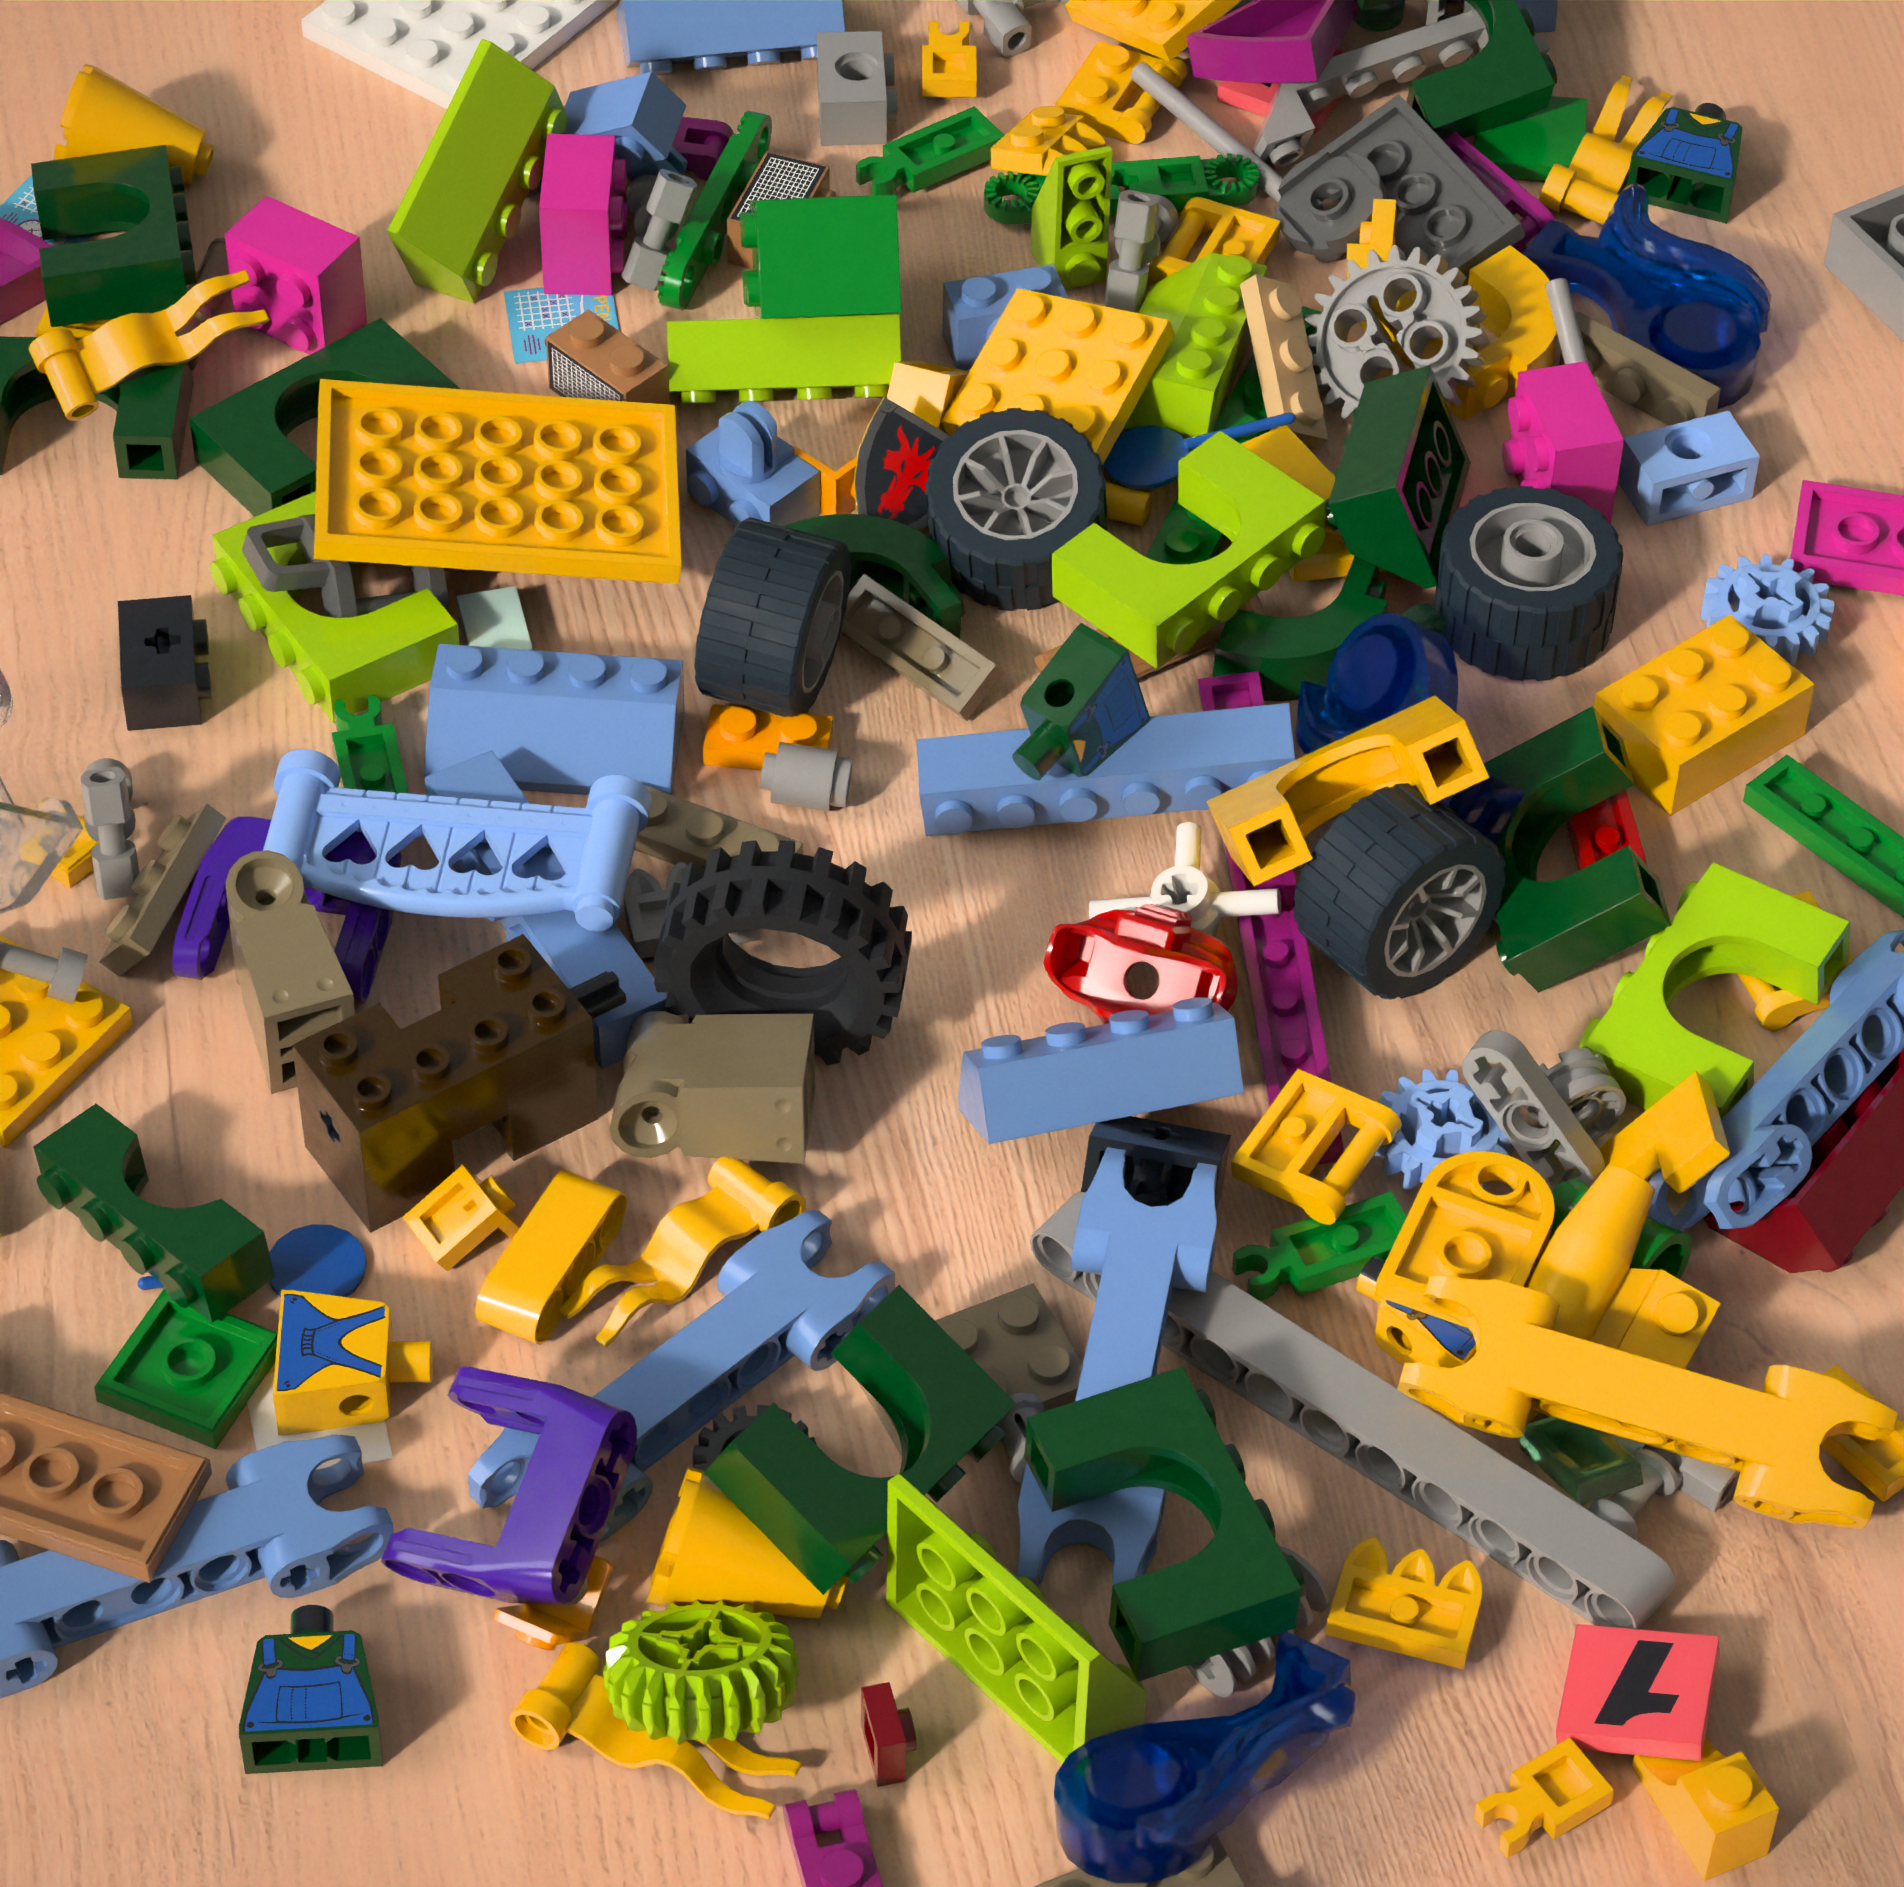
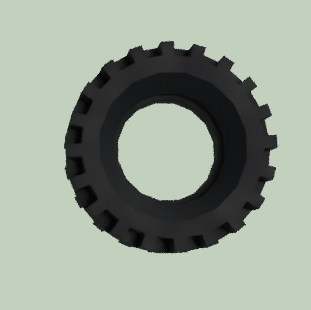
M757 840L742 842L740 854L731 857L720 847L709 852L706 868L692 861L684 868L681 884L674 882L670 889L653 967H657L654 980L657 992H668L665 1009L677 1016L687 1014L689 1016V1024H691L696 1015L814 1014L815 1056H820L827 1066L840 1063L844 1048L848 1047L858 1056L869 1051L872 1035L884 1039L891 1030L893 1017L898 1018L912 943V931H906L908 914L904 906L890 907L893 890L884 881L873 886L868 885L865 882L866 867L856 861L846 869L831 863L833 851L819 847L813 857L795 853V842L780 840L778 851H761ZM755 929L797 933L828 946L841 957L826 965L807 968L773 965L748 954L732 941L728 933Z

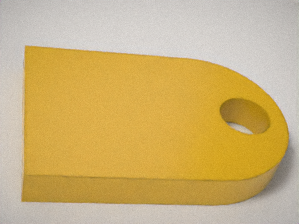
M1473 1151L1458 1154L1442 1161L1427 1175L1377 1278L1375 1296L1466 1327L1464 1323L1455 1318L1435 1312L1429 1306L1422 1303L1430 1275L1476 1280L1499 1279L1525 1287L1541 1259L1551 1235L1555 1205L1548 1184L1532 1167L1519 1159L1502 1153ZM1487 1181H1500L1509 1185L1514 1191L1506 1195H1494L1485 1191L1480 1185Z

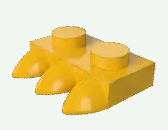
M1040 106L1028 113L991 147V169L1047 176L1056 157L1105 147L1107 144L1105 139L1095 129L1084 123V116L1066 114L1064 109L1057 106Z
M1370 1537L1358 1544L1348 1554L1343 1564L1327 1619L1325 1635L1464 1670L1482 1599V1583L1473 1563L1465 1560L1457 1564L1445 1574L1439 1586H1436L1433 1564L1424 1549L1419 1548L1407 1554L1395 1566L1393 1572L1388 1574L1386 1553L1376 1537Z

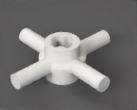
M1185 822L1177 826L1175 866L1166 869L1157 876L1152 884L1149 897L1090 900L1089 917L1091 919L1100 913L1114 909L1136 911V907H1141L1144 904H1160L1189 913L1192 918V928L1214 936L1221 917L1280 914L1281 896L1279 888L1220 892L1217 885L1200 871L1202 829L1196 823Z

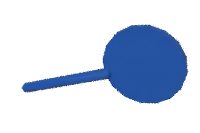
M1287 412L1218 431H1222L1234 439L1292 424L1296 417L1292 412ZM1154 425L1133 427L1120 433L1103 464L1104 471L1113 482L1125 488L1137 490L1160 488L1174 482L1178 478V461L1186 456L1189 450L1195 449L1218 431L1184 439L1181 434L1167 427Z
M311 1224L293 1229L278 1239L269 1252L275 1278L269 1281L271 1288L280 1297L281 1290L348 1297L356 1291L365 1278L367 1260L361 1243L350 1232L333 1225ZM153 1276L141 1277L137 1283L141 1290L164 1288L163 1284Z

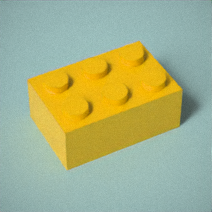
M1729 614L1595 693L1593 707L1623 738L1634 785L1672 816L1804 736L1815 684Z

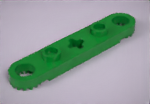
M748 110L747 112L745 111L744 117H741V125L738 124L737 128L739 134L733 133L676 238L677 249L669 252L665 259V265L662 266V271L666 273V276L660 275L659 280L664 281V283L658 285V291H660L658 299L659 304L662 306L685 310L709 265L716 266L719 262L723 250L724 236L727 233V219L764 154L769 149L772 133V119L770 115Z
M1227 153V158H1224L1221 154L1217 155V158L1202 160L1199 155L1112 162L1109 217L1116 216L1119 194L1123 192L1119 191L1118 186L1124 187L1125 190L1163 196L1173 203L1177 212H1181L1187 201L1195 197L1205 198L1232 207L1241 206L1251 202L1258 193L1259 169H1257L1256 163L1251 164L1250 158L1247 157L1243 160V155L1240 154L1233 158L1232 153ZM1008 171V175L1000 172L997 178L993 175L990 177V181L985 183L984 210L991 219L1003 224L1031 223L1032 206L1047 176L1019 172L1013 175L1012 171ZM1232 177L1241 180L1238 181L1237 186L1235 182H1231V186H1228L1227 181L1222 184V178ZM1015 195L1023 198V201L1018 199L1017 204H1015V200H1011V204H1008L1007 199H1004L1002 202V197Z

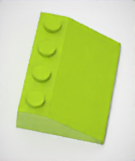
M899 1473L888 1480L886 1604L1074 1776L1083 1782L1144 1732L1147 1693L1141 1681L1137 1682L1130 1668L1123 1664L1115 1665L1098 1650L1091 1636L1082 1625L1071 1619L1066 1621L1050 1607L1039 1588L1029 1578L1022 1575L1017 1577L997 1559L990 1544L981 1535L975 1532L968 1533Z

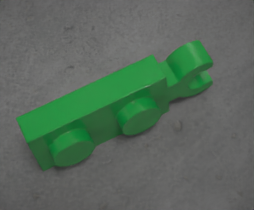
M973 106L883 145V157H867L856 164V182L862 185L872 181V195H894L897 187L903 184L914 193L990 160L991 147L1004 134Z
M375 694L368 695L369 709L360 715H353L347 712L343 699L336 700L334 713L338 732H332V742L336 764L341 772V788L409 794L393 723L382 725L381 702Z
M1392 1191L1345 1206L1343 1212L1332 1225L1319 1223L1310 1217L1271 1230L1270 1248L1262 1245H1247L1239 1248L1233 1253L1232 1271L1235 1276L1248 1271H1257L1262 1274L1249 1278L1247 1293L1259 1301L1272 1297L1278 1290L1279 1285L1290 1282L1297 1296L1360 1276L1366 1263L1375 1255L1386 1261L1407 1216Z

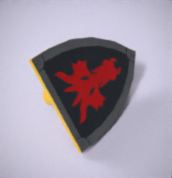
M883 397L867 426L857 452L853 480L856 514L893 520L916 530L929 526L925 498V483L928 482L927 470L931 459L937 455L940 444L946 437L949 438L950 436L890 399Z

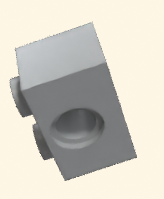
M882 31L816 32L821 146L887 144V122L897 121L896 88H886V86L895 85L894 53H883Z

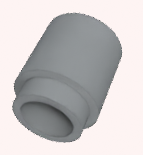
M779 742L777 754L765 753L760 789L771 790L770 801L775 804L828 812L831 806L846 808L853 759L838 757V750Z

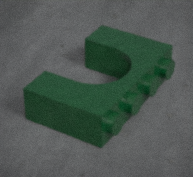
M1357 0L1361 11L1364 12L1394 0ZM1465 0L1481 16L1487 30L1488 43L1477 55L1463 63L1411 81L1406 102L1443 141L1454 132L1458 133L1462 138H1467L1548 108L1554 85L1557 84L1556 70L1550 56L1547 53L1540 54L1533 39L1535 28L1530 13L1524 6L1518 7L1515 0Z
M166 145L31 163L33 190L43 240L106 231L125 232L114 237L96 241L39 248L42 282L51 327L114 319L130 313L159 312L176 304L187 293V285L198 284L180 164L169 166Z
M379 318L189 417L194 458L205 471L256 517L316 491V464L296 447L287 436L297 426L318 417L320 379L451 389L460 388L382 318Z
M0 336V475L3 472L9 437L15 422L32 407L57 398L47 375L38 371L29 352L30 344L38 337ZM191 360L179 365H155L141 369L129 375L114 387L95 395L98 401L109 405L117 411L113 441L119 478L178 480L193 390Z
M1593 706L1483 763L1489 778L1467 788L1469 800L1464 802V809L1471 825L1492 841L1504 858L1505 867L1503 869L1506 872L1505 887L1502 889V900L1493 919L1499 925L1502 938L1496 943L1497 952L1504 967L1511 975L1520 974L1539 993L1671 926L1659 877L1629 845L1567 877L1553 881H1537V867L1541 854L1550 838L1565 822L1580 812L1635 784L1623 738Z
M900 1285L869 1312L830 1353L876 1399L893 1421L902 1449L899 1474L924 1495L927 1493L936 1503L966 1474L957 1463L967 1453L978 1463L1007 1434L997 1423L1016 1403ZM775 1402L740 1433L704 1471V1474L823 1595L843 1575L855 1585L884 1556L875 1544L885 1534L887 1535L888 1480L894 1476L883 1478L867 1477L839 1466Z
M1183 1366L1027 1417L1024 1458L1052 1512L1125 1488L1154 1487L1171 1491L1190 1501L1204 1514L1212 1527L1214 1537L1203 1550L1193 1557L1112 1586L1109 1626L1137 1682L1296 1628L1300 1597L1305 1596L1306 1593L1305 1580L1301 1568L1292 1555L1284 1557L1275 1540V1525L1268 1506L1262 1499H1253L1245 1484V1469L1238 1450L1233 1444L1224 1445L1216 1430L1215 1411L1209 1396L1203 1389L1195 1390Z

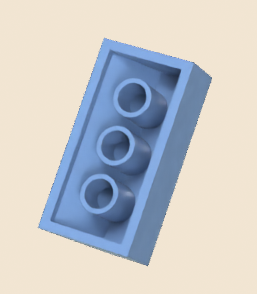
M621 0L616 8L627 68L640 67V74L650 71L655 75L672 73V64L694 62V70L696 71L721 69L727 67V58L747 57L748 65L751 66L781 62L780 53L801 52L802 60H817L816 32H845L842 0Z
M438 644L429 687L424 779L425 776L492 750L520 790L589 795L590 788L596 780L609 775H623L636 779L643 785L672 795L685 713L683 660Z
M1189 998L1174 1003L1173 1011L1149 1015L1144 1010H1128L1111 1015L1109 1017L1110 1023L1088 1028H1085V1025L1082 1023L1069 1022L1048 1027L1045 1030L1046 1036L1021 1040V1037L1016 1035L991 1037L982 1041L981 1049L963 1052L958 1090L959 1111L988 1144L1243 1094L1244 1089L1235 1019L1217 1002L1212 1003L1211 999Z

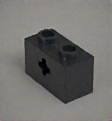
M191 595L118 601L121 691L127 730L202 725L200 700L212 699L209 663H198V656L209 655V640L206 619H194Z
M1133 1116L1096 1122L1089 1135L1081 1192H1087L1099 1168L1106 1148L1110 1147L1126 1150L1124 1188L1134 1200L1150 1207L1168 1206L1182 1198L1191 1183L1193 1170L1197 1168L1198 1162L1217 1165L1215 1209H1217L1222 1197L1231 1135Z

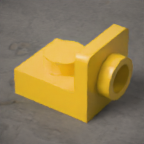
M463 1164L402 1217L436 1263L446 1271L455 1266L497 1228L501 1229L511 1239L520 1228L519 1224L509 1213L517 1203L501 1183L492 1175L482 1182Z

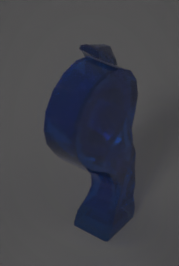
M1638 183L1631 184L1622 190L1611 208L1598 238L1579 235L1565 223L1550 219L1522 253L1535 263L1550 281L1558 278L1566 279L1570 293H1580L1594 300L1609 315L1615 332L1721 388L1717 409L1733 405L1749 393L1755 378L1761 347L1759 334L1767 331L1771 320L1772 296L1764 281L1749 265L1725 251L1708 244L1681 238L1652 223L1648 215L1649 202L1647 192Z
M1396 613L1374 615L1355 627L1339 646L1328 670L1326 687L1302 681L1295 732L1298 746L1307 755L1432 696H1437L1457 713L1458 672L1454 650L1443 635ZM1488 774V779L1440 801L1494 843L1525 794L1520 788Z
M1286 1631L1279 1636L1276 1650L1275 1678L1271 1693L1257 1705L1234 1715L1146 1723L1092 1738L1071 1752L1055 1775L1054 1787L1057 1839L1067 1859L1088 1875L1114 1883L1155 1882L1178 1875L1200 1860L1213 1837L1224 1831L1252 1799L1281 1784L1327 1743L1330 1732L1351 1727L1353 1716L1358 1706V1700L1355 1691L1351 1687L1350 1660Z

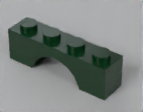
M95 1103L33 1146L41 1173L37 1177V1184L46 1200L56 1209L60 1210L65 1207L77 1216L86 1231L95 1240L102 1242L106 1239L119 1249L127 1263L137 1273L144 1275L148 1272L160 1281L169 1296L179 1306L187 1308L190 1305L213 1323L275 1278L264 1231L224 1200L218 1199L194 1207L168 1208L148 1203L139 1198L149 1178L138 1136Z

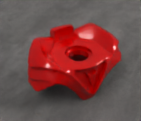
M1144 904L1141 907H1136V911L1114 909L1076 924H1059L1051 932L1043 962L1049 978L1058 986L1063 994L1073 1001L1088 1007L1100 1018L1103 1024L1110 1023L1109 1017L1111 1015L1128 1010H1144L1149 1015L1173 1011L1174 1003L1189 998H1208L1212 1000V1003L1217 1002L1228 1011L1238 993L1235 963L1230 950L1223 941L1192 928V918L1189 913L1160 904ZM1140 962H1147L1153 965L1158 971L1160 978L1156 993L1147 999H1139L1134 996L1127 984L1130 969Z

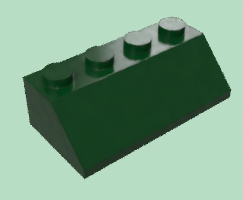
M1429 365L1365 382L1358 407L1354 408V420L1349 437H1346L1344 441L1345 450L1340 466L1335 470L1334 486L1330 498H1327L1325 503L1329 525L1334 533H1341L1350 554L1426 589L1438 586V568L1443 532L1446 524L1451 522L1452 515L1459 508L1471 464L1432 367Z

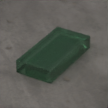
M1549 1417L1527 1424L1523 1436L1519 1438L1521 1450L1580 1505L1643 1485L1641 1463L1606 1432L1555 1417Z

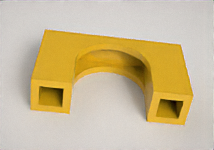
M1432 696L1206 802L1231 858L1253 886H1256L1312 860L1313 858L1304 838L1324 822L1351 808V805L1359 799L1373 794V791L1386 786L1390 788L1394 787L1395 784L1409 783L1411 786L1416 785L1419 792L1431 805L1488 779L1489 776L1465 720L1437 696Z

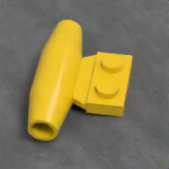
M1607 1165L1556 1229L1525 1287L1542 1292L1559 1302L1560 1307L1553 1331L1686 1369L1721 1303L1662 1269L1629 1268L1655 1189L1635 1173L1619 1166ZM1530 1410L1526 1426L1529 1425L1538 1412Z

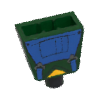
M1713 103L1700 104L1695 109V112L1676 107L1666 108L1632 153L1625 198L1727 224L1736 180L1742 126L1737 122L1726 120L1724 110Z
M1080 623L1023 695L1020 706L1031 735L1012 754V758L1026 775L1038 781L1056 763L1078 777L1088 776L1144 727L1150 720V716L1128 650Z
M305 1605L295 1609L291 1613L290 1634L265 1635L257 1641L239 1723V1739L245 1774L383 1766L379 1719L361 1634L353 1630L334 1631V1615L330 1609L324 1606Z

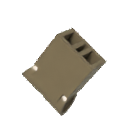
M270 850L253 851L240 857L229 870L225 884L236 982L241 987L243 1003L271 1094L297 1087L292 1045L355 1015L354 997L315 906L311 905L304 892L303 876L296 864L280 853Z
M650 1011L635 1019L629 1030L622 1065L624 1076L618 1085L609 1129L613 1142L623 1152L635 1157L653 1158L668 1154L679 1146L684 1155L690 1157H727L737 1160L805 1164L815 1096L814 1014L696 1015L691 1024H689L677 1015L665 1011Z

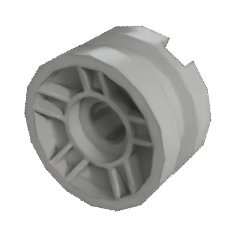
M1574 1048L1558 1053L1561 1062L1548 1069L1544 1063L1539 1067L1593 1141L1605 1134L1617 1123L1625 1110L1626 1097L1615 1078L1610 1077V1072L1599 1053L1594 1056L1589 1048ZM1524 1105L1532 1119L1537 1120L1538 1128L1549 1127L1546 1116L1539 1109Z

